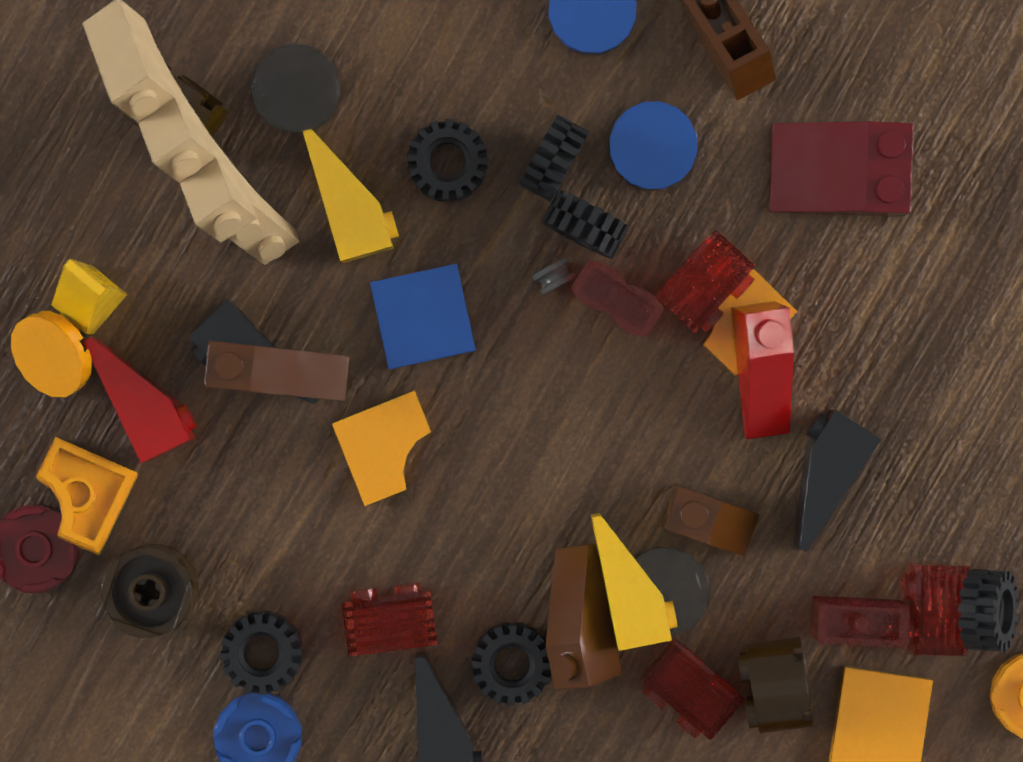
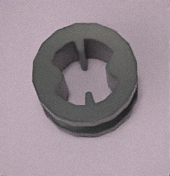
M566 257L532 276L534 281H539L542 284V289L540 290L542 296L577 277L575 272H570L567 269L569 261Z

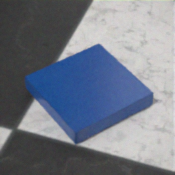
M457 264L370 282L389 370L476 351Z

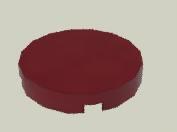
M25 505L8 512L0 520V579L4 583L6 582L15 590L23 593H44L62 585L74 572L80 557V547L58 537L62 519L61 511L46 505Z

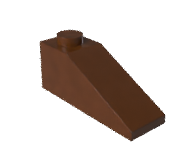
M680 0L715 67L736 100L776 80L771 52L737 0Z
M209 341L204 387L345 401L350 356Z
M595 543L555 549L546 637V650L555 690L590 687L622 675Z

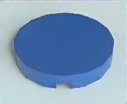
M549 0V22L555 35L567 48L584 55H601L616 48L629 36L636 20L637 1Z
M661 101L642 102L627 109L615 122L609 138V156L617 173L628 184L643 190H663L678 183L691 170L697 155V134L690 119L677 107Z
M259 692L244 694L233 699L221 711L213 729L216 754L220 762H295L302 746L301 722L296 711L281 697L271 693L259 695Z

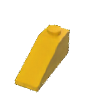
M312 129L303 131L340 261L346 263L394 249L391 239L399 237L392 211L383 212L378 200Z
M69 259L63 267L51 305L60 312L59 315L71 322L79 332L83 331L85 334L94 335L128 294L96 267Z
M591 514L618 651L672 641L670 629L678 627L673 601L664 602L662 593L601 514Z

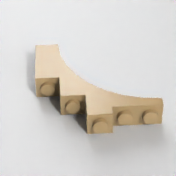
M114 0L84 21L82 24L110 101L139 123L153 164L180 183L195 224L220 243L230 239L264 265L281 257L285 251L299 243L300 239L296 229L252 188L202 124L170 73L145 19L122 0Z

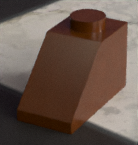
M675 484L661 526L664 529L705 544L745 556L760 514Z

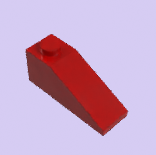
M775 301L731 307L745 439L790 433L794 358L790 309Z
M90 337L83 341L86 350L89 349L95 369L140 463L148 462L195 439L191 430L197 428V424L186 403L179 406L176 398L100 339Z

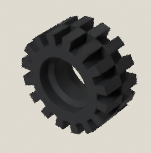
M558 114L540 143L519 185L551 202L583 146L589 131Z
M445 119L443 122H437L436 120L431 122L428 127H422L417 132L418 135L414 140L412 139L409 145L407 163L411 179L415 186L420 189L421 193L440 202H457L461 198H467L472 195V192L482 184L487 172L488 157L486 147L479 134L469 128L468 124L461 121L460 123L454 122L453 119ZM440 145H455L461 149L465 156L463 170L453 178H442L436 175L430 166L431 154Z
M557 190L541 221L545 226L561 234L563 237L608 259L614 258L629 229L628 225L610 213L604 212L601 208L593 206L589 202L579 199L573 194H568L563 190Z
M969 570L967 573L968 577H965L963 580L965 589L960 590L959 596L962 598V604H958V612H961L958 626L962 628L960 637L961 640H964L963 645L970 650L1007 652L1008 648L1013 644L1012 638H1015L1016 635L1014 625L1018 624L1016 609H1019V601H1016L1018 588L1014 587L1016 583L1015 577L1012 576L1010 571Z
M256 611L240 618L230 627L221 643L223 646L220 652V661L223 660L224 667L222 669L225 675L229 674L232 678L231 683L237 687L239 685L244 688V692L250 694L252 692H259V695H266L268 692H276L282 689L283 686L294 678L303 660V642L296 632L298 629L294 624L288 623L286 617L281 614L279 616L274 615L271 611L261 613ZM255 636H268L276 642L279 648V658L273 667L257 669L247 661L245 647L247 642Z
M509 622L501 623L500 626L491 627L484 636L480 637L473 651L472 669L474 680L479 685L480 691L485 696L491 697L492 701L498 704L500 702L507 703V706H515V703L521 702L526 704L534 696L538 697L543 692L542 689L550 681L551 669L546 650V641L544 637L539 635L537 630L525 626L524 623L509 624ZM506 647H518L529 657V669L518 680H506L495 669V658Z

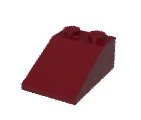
M873 121L773 123L769 212L903 217L910 214L914 123Z

